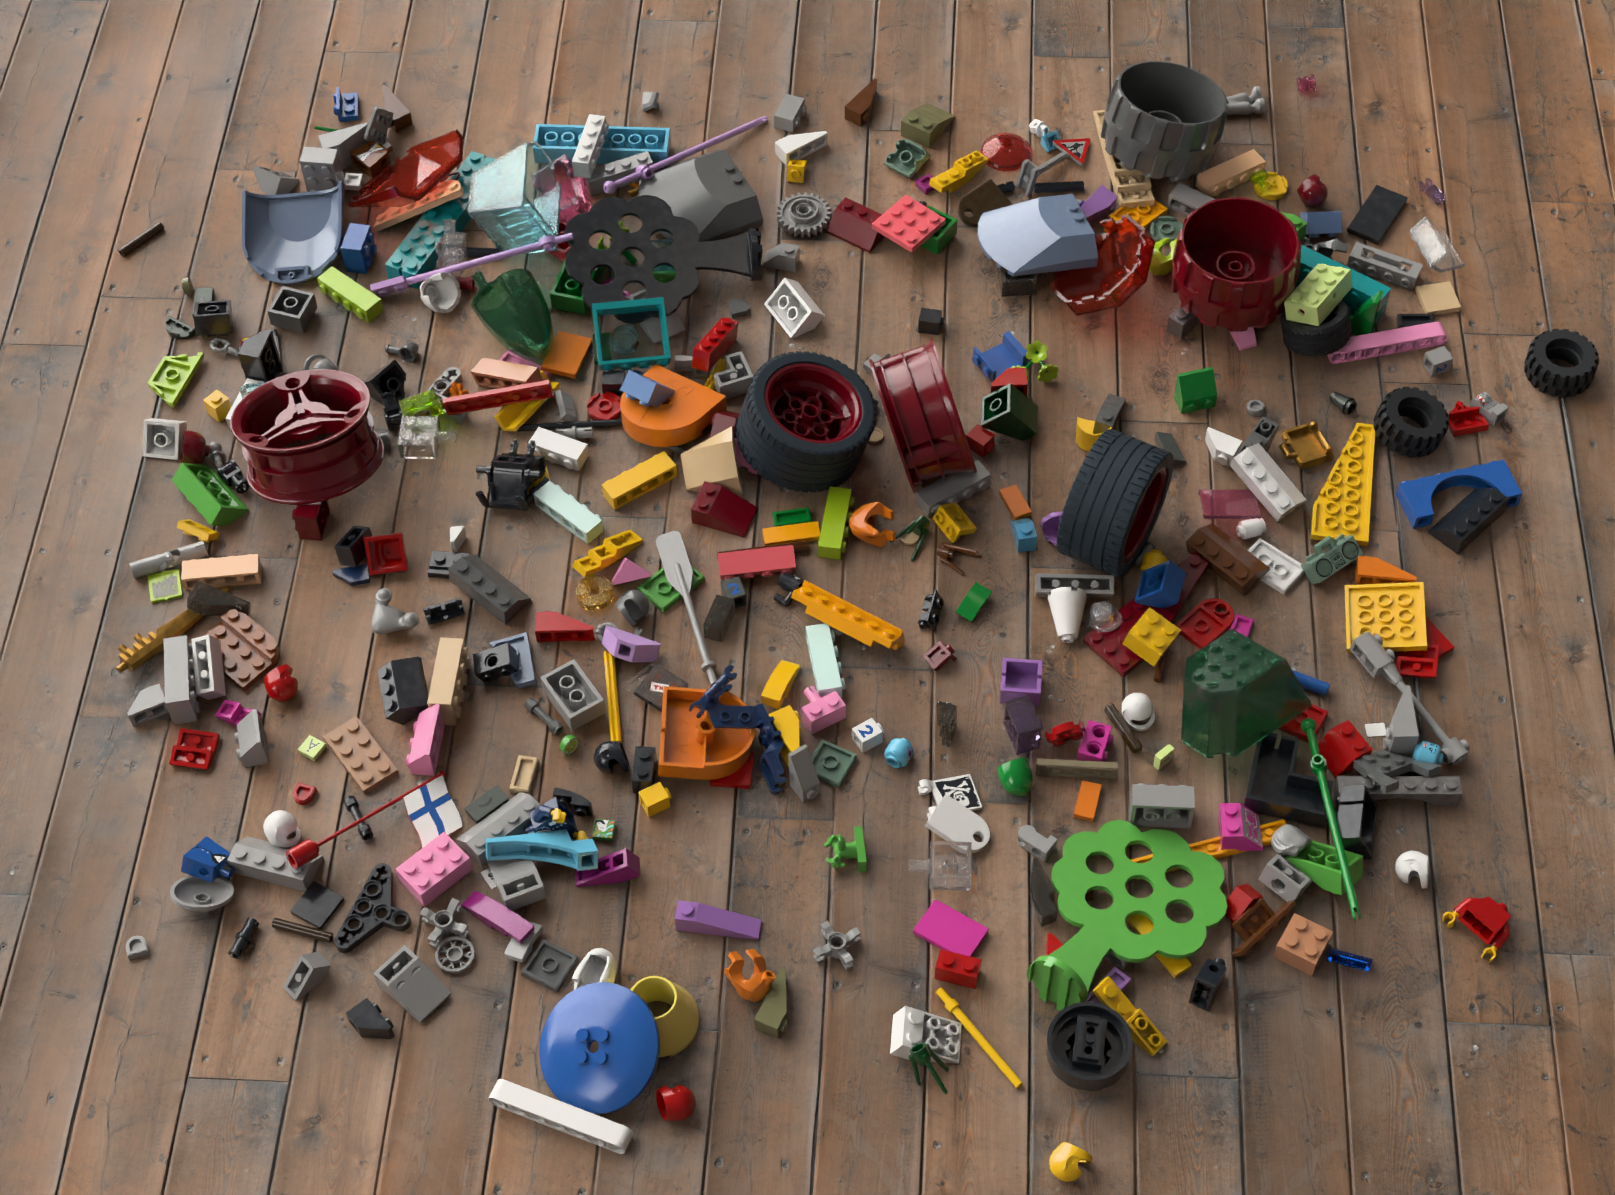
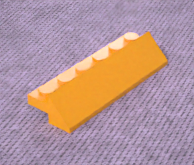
M804 580L802 587L794 590L791 598L807 606L806 614L870 647L880 643L889 649L897 650L905 644L902 629Z

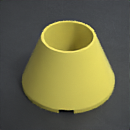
M659 976L645 977L630 988L646 1004L653 1001H662L672 1006L665 1014L654 1017L660 1038L659 1057L669 1055L671 1057L684 1050L694 1039L699 1026L698 1007L691 994L680 985Z

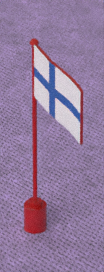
M439 771V774L318 843L307 839L286 851L287 860L294 869L303 866L318 857L319 846L402 799L404 800L408 817L420 838L422 848L443 832L450 836L462 829V821L447 791L444 781L445 772Z

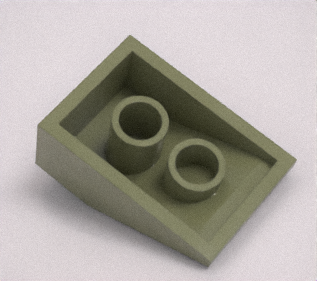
M928 103L909 111L902 119L901 136L930 148L955 119V115Z

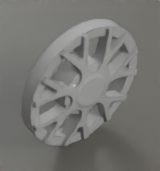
M459 936L443 940L435 952V959L439 968L453 974L468 969L475 958V951L471 942ZM457 941L463 942L461 947L456 946ZM449 943L452 947L446 950L444 946ZM470 947L471 951L463 954V950ZM439 954H446L447 957L439 958ZM463 958L469 959L467 963H464L462 960ZM447 961L451 963L448 967L443 966ZM460 963V968L454 969V964Z

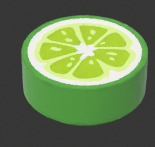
M572 734L565 736L560 743V751L565 755L572 754L577 749L579 740Z

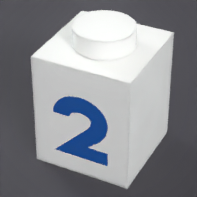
M870 718L852 728V740L860 751L864 753L883 742L884 730L879 723L876 724L873 718Z

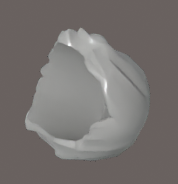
M1285 824L1278 828L1271 839L1275 852L1283 856L1285 854L1297 856L1303 848L1309 846L1312 842L1307 834H1304L1300 829L1291 824Z

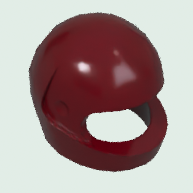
M1316 174L1308 177L1297 189L1301 201L1309 207L1320 206L1328 196L1326 185L1320 181V177Z

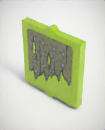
M179 569L163 570L161 573L148 575L151 603L168 602L171 599L183 597Z

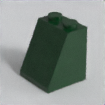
M1011 383L982 397L981 426L983 428L1021 441L1037 434L1038 406Z

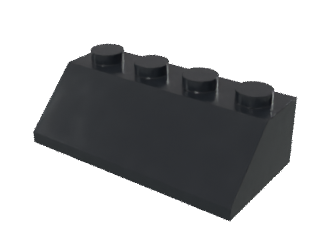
M1495 488L1474 489L1429 529L1428 534L1456 554H1459L1505 512L1509 498Z

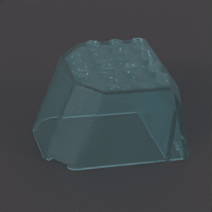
M537 141L523 143L474 172L471 176L468 214L470 217H473L479 228L483 229L487 237L492 240L496 248L501 252L539 242V239L544 236L557 237L559 233L561 184L556 182L552 170L555 169L554 163ZM537 249V250H533V251L526 252V253H537V252H547V251H544V250H542V249Z

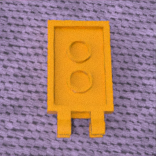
M1156 200L1152 206L1119 207L1108 216V221L1105 222L1107 228L1104 229V232L1110 235L1117 228L1120 235L1117 241L1124 243L1130 235L1136 237L1147 229L1153 220L1155 221L1158 217L1167 214L1168 208Z

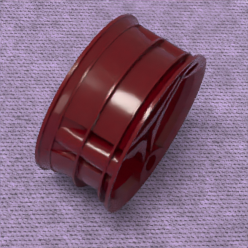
M933 338L926 345L901 352L883 360L880 359L877 362L869 359L875 383L913 493H916V487L919 483L923 487V480L941 475L943 480H945L944 475L972 471L977 473Z
M314 369L280 376L248 393L235 407L230 425L233 435L242 445V454L248 463L246 475L250 488L261 498L274 503L302 505L336 498L366 482L382 463L384 445L380 436L374 430L373 417L369 412L370 393L365 383L358 377L343 371ZM336 433L312 444L282 448L297 440L306 442L315 439L320 434Z

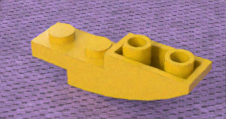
M976 150L955 161L951 169L931 178L929 185L940 193L947 190L952 193L972 179L988 162V158Z
M1109 976L1105 977L1092 990L1093 994L1103 1005L1112 1008L1124 1018L1131 1030L1133 1041L1151 1056H1154L1168 1042L1141 1008L1136 1009Z

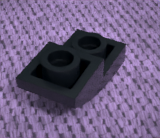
M554 787L553 798L556 797L565 807H571L573 814L580 817H593L592 803L569 790Z

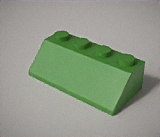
M181 463L172 479L177 489L187 497L186 499L196 507L197 512L202 514L211 526H226L246 514L249 510L209 465Z

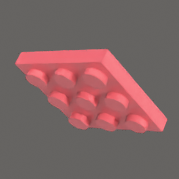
M905 195L872 223V229L913 253L946 224V219L908 195Z

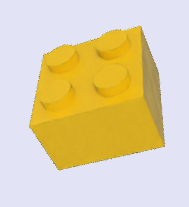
M1149 607L1129 631L1122 644L1149 664L1155 666L1174 643L1181 629Z

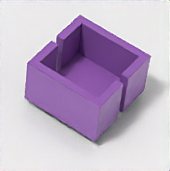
M1003 658L1000 704H1013L1027 700L1026 705L1028 706L1040 705L1042 660Z

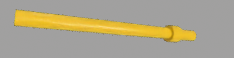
M942 987L939 988L936 994L945 1003V1008L949 1013H953L1015 1088H1020L1023 1082L959 1008V1003L954 998L952 999Z

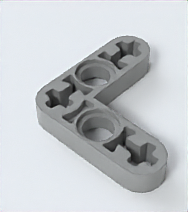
M450 367L445 370L424 392L422 400L426 408L459 424L464 423L468 419L467 412L462 413V415L448 416L446 410L440 408L443 405V398H447L446 396L449 394V388L452 387L451 383L455 382L458 384L461 381V373L458 368ZM441 385L446 386L444 390L437 389Z

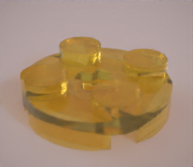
M596 574L583 578L575 589L578 604L586 610L607 607L613 600L612 583L607 578L597 576ZM591 591H598V594L594 593L591 595Z

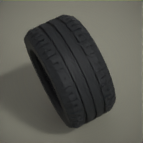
M1342 300L1319 326L1286 320L1285 310L1281 315L1283 342L1287 348L1299 355L1323 356L1334 353L1346 345L1352 334L1349 307Z

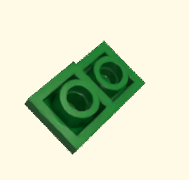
M975 582L955 613L972 623L992 591Z

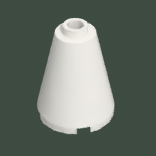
M1060 587L1051 590V594L1048 593V601L1057 635L1064 643H1072L1078 638L1087 598L1086 592L1080 588H1077V591H1072L1071 587Z

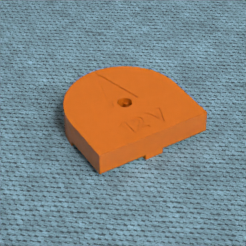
M657 364L644 373L643 376L675 390L673 395L658 407L650 405L649 408L639 404L640 400L637 398L634 401L625 397V392L620 400L622 425L626 433L640 443L656 447L678 446L695 440L702 435V430L711 423L715 413L727 410L725 395Z
M664 686L658 776L712 780L729 776L739 770L749 758L753 749L756 728H714L707 711L700 718L696 717L700 709L694 708L691 712L689 711L690 705L693 702H697L707 689ZM724 692L718 700L722 705L747 706L740 698L730 692Z

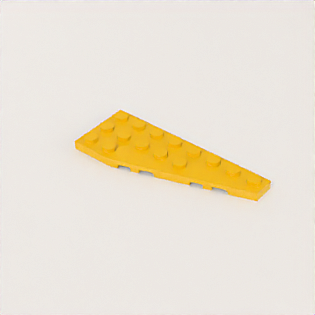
M1357 423L1346 446L1343 448L1339 459H1337L1324 487L1313 504L1310 539L1323 540L1330 536L1333 540L1341 534H1344V536L1351 534L1358 545L1368 546L1375 430L1372 424Z

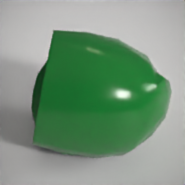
M1017 758L997 767L1001 785L1009 794L1025 796L1032 789L1033 774L1028 758Z

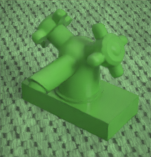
M862 826L854 827V842L846 843L845 838L841 835H831L824 846L826 848L832 846L835 856L834 858L827 857L826 862L830 863L834 869L845 867V864L841 863L842 859L856 858L858 873L867 872Z

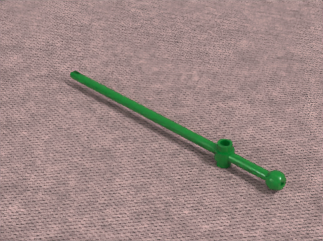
M1306 718L1301 722V729L1307 733L1312 753V760L1310 761L1311 770L1318 777L1352 917L1356 920L1354 912H1357L1360 920L1361 914L1325 775L1327 762L1320 755L1314 732L1317 724L1314 719Z

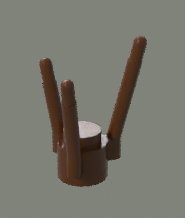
M941 542L937 551V555L941 556L940 561L948 564L961 575H965V573L948 560L950 558L953 559L956 552L978 558L982 557L981 554H978L977 550L951 545L946 542Z

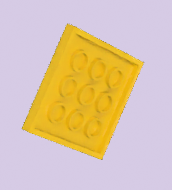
M1424 582L1344 585L1347 653H1352L1350 647L1353 639L1366 632H1371L1373 636L1376 634L1380 635L1383 640L1381 646L1385 651L1391 649L1393 652L1427 650Z

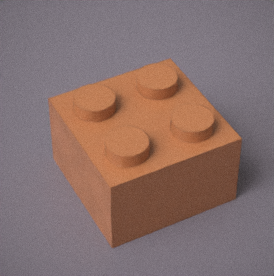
M1294 913L1276 946L1274 958L1313 976L1330 944L1333 931Z

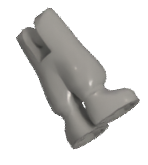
M1255 86L1252 89L1250 96L1247 93H1239L1227 97V115L1265 113V102L1261 98L1259 86Z

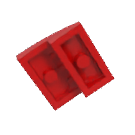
M1427 644V650L1399 651L1396 668L1400 675L1436 679L1440 645Z
M180 728L177 744L173 745L169 765L208 770L215 756L220 734Z

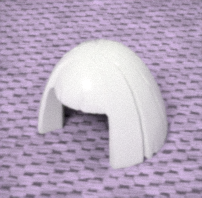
M442 272L435 274L420 285L421 300L428 308L435 312L449 313L459 303L461 296L460 285L450 273Z

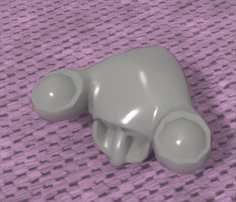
M382 588L375 595L376 605L371 621L372 631L376 634H385L398 630L412 629L419 623L418 615L414 612L405 614L404 611H400L394 606H389L392 592L388 588Z

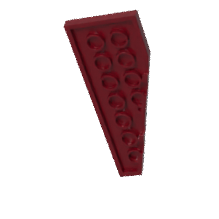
M1197 552L1192 553L1177 565L1186 572L1184 585L1182 586L1180 599L1177 604L1163 609L1137 604L1134 602V598L1084 636L1083 643L1122 677L1144 662V659L1122 643L1129 631L1149 607L1173 623L1184 606V602L1191 595L1196 583L1200 581L1209 567V562Z

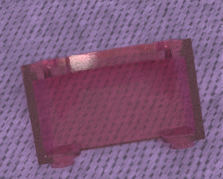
M566 154L531 173L533 187L542 193L546 211L541 213L540 220L544 226L551 228L560 221L568 223L574 216L590 211L591 203L585 179L574 176L572 161Z

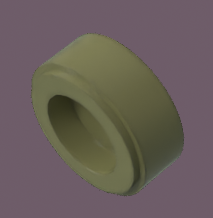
M190 277L182 278L181 283L184 293L186 295L194 294Z

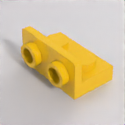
M957 503L939 505L933 516V520L951 543H956L960 535L973 534L977 529Z

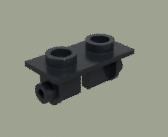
M937 590L934 591V594H928L925 597L922 610L928 612H921L918 620L921 629L930 627L933 632H935L936 626L939 623L940 612L944 606L943 598Z
M454 597L455 599L445 601L443 604L427 605V608H424L423 611L428 625L464 615L465 611L461 598L457 599V597Z

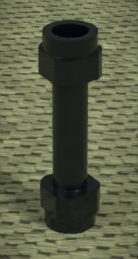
M352 795L346 797L343 802L347 811L352 813L355 821L362 818V815L358 809L359 804L356 798ZM365 821L358 824V832L362 840L372 838L373 832L370 825L366 824Z

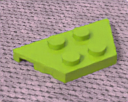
M197 352V356L187 357V354L164 356L148 381L149 388L174 408L205 358L204 354Z

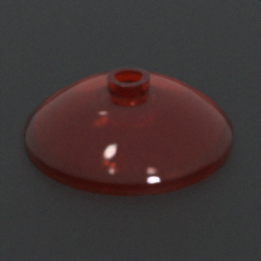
M1004 132L987 138L981 146V153L988 158L986 164L989 167L1000 171H1013L1020 169L1023 161L1026 159L1030 160L1031 147L1023 137L1014 133Z

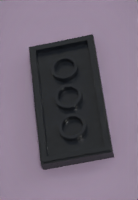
M1376 185L1348 226L1347 232L1379 245L1406 204L1408 197Z

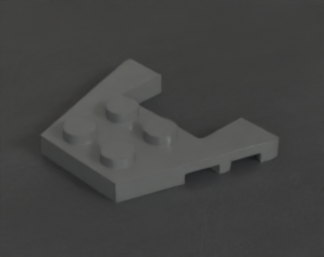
M1378 750L1371 755H1364L1362 758L1354 760L1353 766L1365 778L1370 777L1373 779L1374 785H1380L1381 791L1384 793L1399 789V781L1393 779V777L1409 771H1414L1428 778L1441 773V765L1417 761L1414 758L1390 753L1386 750Z

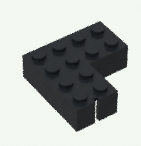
M1260 730L1244 806L1255 813L1324 828L1327 813L1318 778L1293 773L1300 739L1282 735L1279 748L1276 749L1275 744L1278 734ZM1327 780L1331 795L1334 781Z

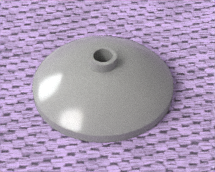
M189 875L177 880L170 889L171 900L180 908L193 912L217 910L230 902L234 895L232 883L221 876L213 882H208Z

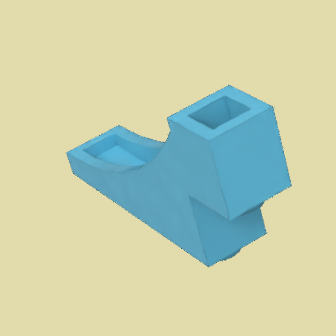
M567 829L486 839L487 861L524 859L561 864L575 868L577 871L598 869V850L593 839L572 841Z

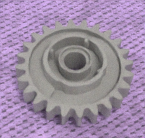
M798 192L797 196L791 194V198L785 197V201H781V205H778V210H776L777 222H779V227H783V231L788 230L789 235L794 233L796 237L800 234L803 238L805 234L810 237V234L813 233L816 236L817 231L822 233L823 228L827 229V224L830 223L831 207H829L828 202H825V198L820 199V195L814 197L813 193L807 195V192H805L804 195H801Z

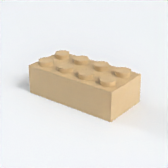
M440 637L427 701L428 708L435 704H440L444 723L450 726H456L457 718H461L460 703L464 701L465 696L463 687L467 685L468 681L466 671L470 669L471 659L468 657V647L465 646L464 639Z

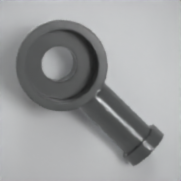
M414 342L407 343L401 348L389 344L385 347L386 353L398 354L407 362H413L419 350L418 345Z

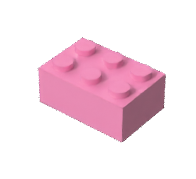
M443 832L395 870L401 884L425 907L473 869L469 856Z

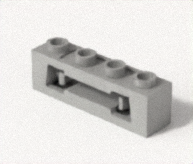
M1356 242L1347 263L1355 271L1410 290H1414L1423 268V264ZM1365 250L1374 253L1373 258L1370 257V253H1368L1367 256L1363 255L1362 251ZM1401 263L1411 266L1410 270L1405 269V265L1400 267Z

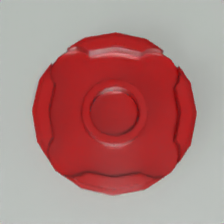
M612 392L596 393L587 402L589 417L593 420L618 419L621 416V398Z

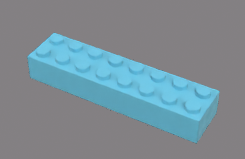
M536 124L532 147L534 162L572 163L585 125ZM609 126V131L606 134L604 145L601 148L596 164H608L646 151L649 152L653 164L665 160L670 155V128Z

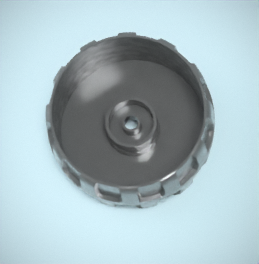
M1162 61L1132 64L1117 76L1107 101L1101 128V138L1105 139L1106 142L1105 150L1109 155L1113 154L1120 160V165L1124 168L1141 171L1148 178L1161 179L1162 177H1169L1172 181L1186 180L1191 175L1198 176L1199 173H1203L1208 169L1220 144L1228 113L1227 97L1211 78L1187 66Z

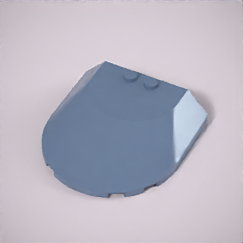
M338 181L336 187L327 190L281 195H262L242 190V248L251 267L266 280L284 285L303 283L324 272L337 257L343 242L345 184L342 181Z

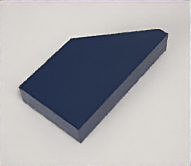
M367 564L332 570L334 577L344 580L350 586L370 583Z

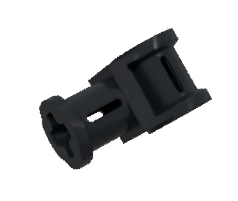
M391 391L379 396L385 407L383 410L388 430L401 424L403 426L406 425L402 409L396 403V393Z
M233 459L229 460V463L225 466L216 468L219 477L229 486L233 485L237 493L243 494L249 489L250 486L247 479H244L241 469Z

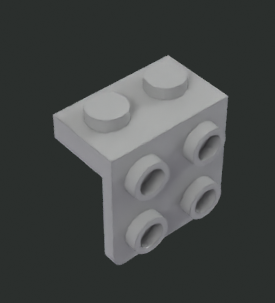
M374 105L364 139L383 144L394 113Z

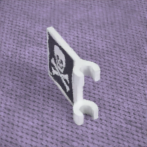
M970 774L934 781L928 779L919 781L920 786L917 788L919 794L925 795L932 791L937 806L945 794H947L971 811L982 809ZM937 806L929 807V813H927L928 820Z

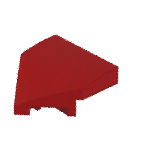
M1461 401L1456 402L1454 409L1448 414V428L1453 437L1488 430L1489 424L1484 416L1479 413L1480 407L1471 408L1463 405Z

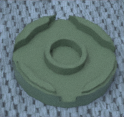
M1158 217L1150 225V237L1155 242L1163 238H1170L1171 240L1164 244L1170 245L1171 241L1178 237L1183 224L1174 217Z

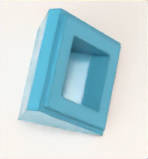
M1055 130L1042 136L1040 145L1047 152L1057 148L1052 143L1053 140H1060L1058 131Z

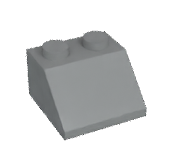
M254 709L237 724L238 732L235 733L236 744H239L240 749L236 750L239 761L242 760L245 768L269 763L265 730L257 709Z

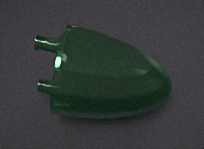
M527 269L510 270L498 275L495 280L487 282L481 271L476 272L472 279L479 289L472 299L471 307L485 328L506 349L523 359L539 361L546 358L553 345L552 320L543 293L531 271Z

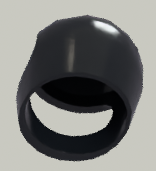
M620 741L602 742L596 748L594 763L600 771L613 774V766L615 764H620L625 772L630 770L626 752Z

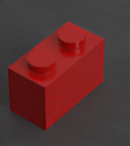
M940 949L935 966V979L976 989L981 972L982 959Z

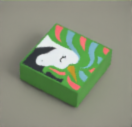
M595 819L592 839L613 842L615 820Z

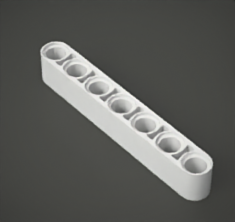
M503 1079L497 1080L488 1098L490 1103L499 1108L619 1154L625 1153L634 1134L630 1128Z

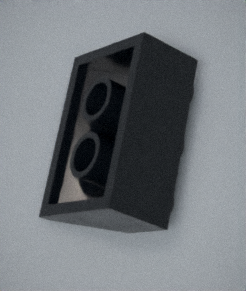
M265 330L245 339L237 352L245 379L249 378L263 382L275 379L278 370H274V368L281 363L272 331Z
M421 657L392 660L378 670L386 719L405 725L420 712L428 708V691Z

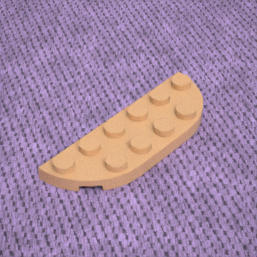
M440 180L436 185L427 186L417 193L413 192L404 199H397L393 203L394 205L376 217L377 221L373 227L377 232L464 195V189L456 180Z

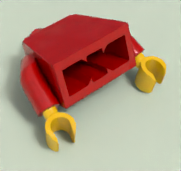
M1491 897L1482 899L1466 898L1454 908V912H1445L1442 922L1446 919H1451L1447 927L1452 928L1455 925L1456 917H1458L1487 945L1491 944L1492 946L1485 948L1481 955L1482 958L1485 953L1491 954L1492 957L1488 962L1491 963L1496 956V950H1500L1510 936L1508 921L1511 916L1508 913V907L1504 903H1496Z

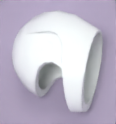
M1132 693L1123 700L1121 712L1128 726L1136 731L1148 730L1155 720L1154 707L1149 697L1143 693ZM1151 716L1149 722L1144 725H1136L1132 722V720H1145Z
M277 810L265 819L263 825L264 833L272 845L281 848L296 845L301 837V832L297 827V820L291 813ZM294 832L296 836L288 840L287 836Z
M1413 850L1401 854L1395 864L1398 878L1404 883L1409 884L1410 879L1413 876H1417L1420 878L1422 889L1427 888L1429 856Z

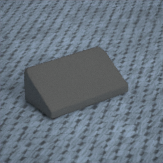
M1155 432L1154 441L1157 447L1173 454L1174 466L1185 463L1186 461L1172 434Z

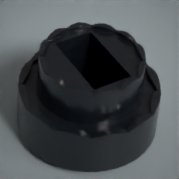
M1080 1002L1064 1008L1054 1017L1047 1033V1060L1053 1073L1065 1084L1078 1090L1098 1091L1114 1085L1127 1069L1132 1053L1133 1039L1127 1022L1118 1012L1100 1003ZM1090 1050L1092 1053L1086 1054L1085 1051Z

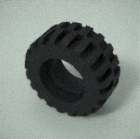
M1559 328L1552 329V331L1547 330L1532 340L1524 362V372L1527 379L1532 381L1531 384L1535 388L1538 387L1540 392L1549 393V396L1553 397L1557 395L1559 398H1564L1565 396L1572 397L1576 396V393L1581 394L1590 387L1598 368L1599 354L1597 349L1594 348V344L1591 341L1589 342L1588 338L1584 335H1579V332H1570L1569 329L1559 330ZM1549 359H1562L1574 367H1560Z
M1409 386L1402 387V389L1396 388L1386 394L1373 419L1374 430L1378 439L1382 440L1381 443L1384 446L1387 445L1390 451L1398 452V455L1401 456L1408 455L1409 458H1415V456L1423 457L1436 450L1445 436L1449 425L1447 410L1444 409L1443 403L1439 402L1435 395L1428 394L1426 390L1422 391L1417 387L1410 388ZM1400 416L1415 420L1422 428L1410 426Z

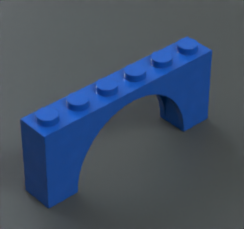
M1504 460L1491 461L1482 465H1474L1429 477L1403 481L1399 483L1396 496L1413 529L1431 525L1434 516L1431 500L1437 493L1450 487L1495 488L1509 498L1506 508L1519 505L1522 492Z

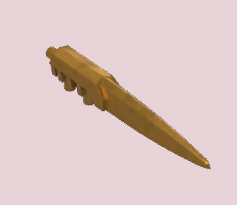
M226 586L191 606L164 626L162 625L157 628L156 635L151 631L148 633L149 637L145 638L140 633H137L134 636V640L139 644L134 643L131 650L124 644L120 645L118 650L121 652L119 655L121 664L116 667V670L122 673L127 669L133 673L164 650L163 639L182 635L210 611L228 593L231 587Z

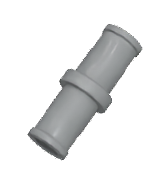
M572 426V428L556 429L558 434L574 440L594 437L592 435L594 434L593 427L577 428Z

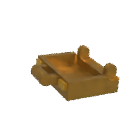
M1316 421L1283 430L1281 438L1284 442L1280 444L1279 448L1286 459H1295L1301 470L1333 460V447L1328 445Z

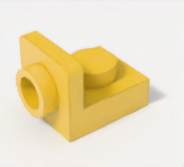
M790 159L787 165L788 182H804L807 160Z

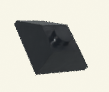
M396 360L391 361L364 381L371 397L382 405L384 404L379 396L386 392L396 393L395 399L397 404L405 399L404 381H406V373Z

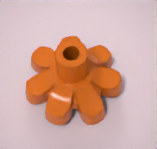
M451 383L452 387L449 388V393L452 395L449 397L469 394L467 389L463 390L462 384Z

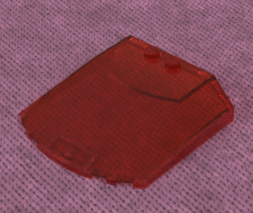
M455 129L410 147L406 150L408 153L402 159L399 157L395 158L394 165L385 166L359 190L361 194L359 196L356 194L352 197L354 201H350L348 206L403 207L421 200L426 194L436 190L439 182L442 183L447 180V175L463 161V136Z

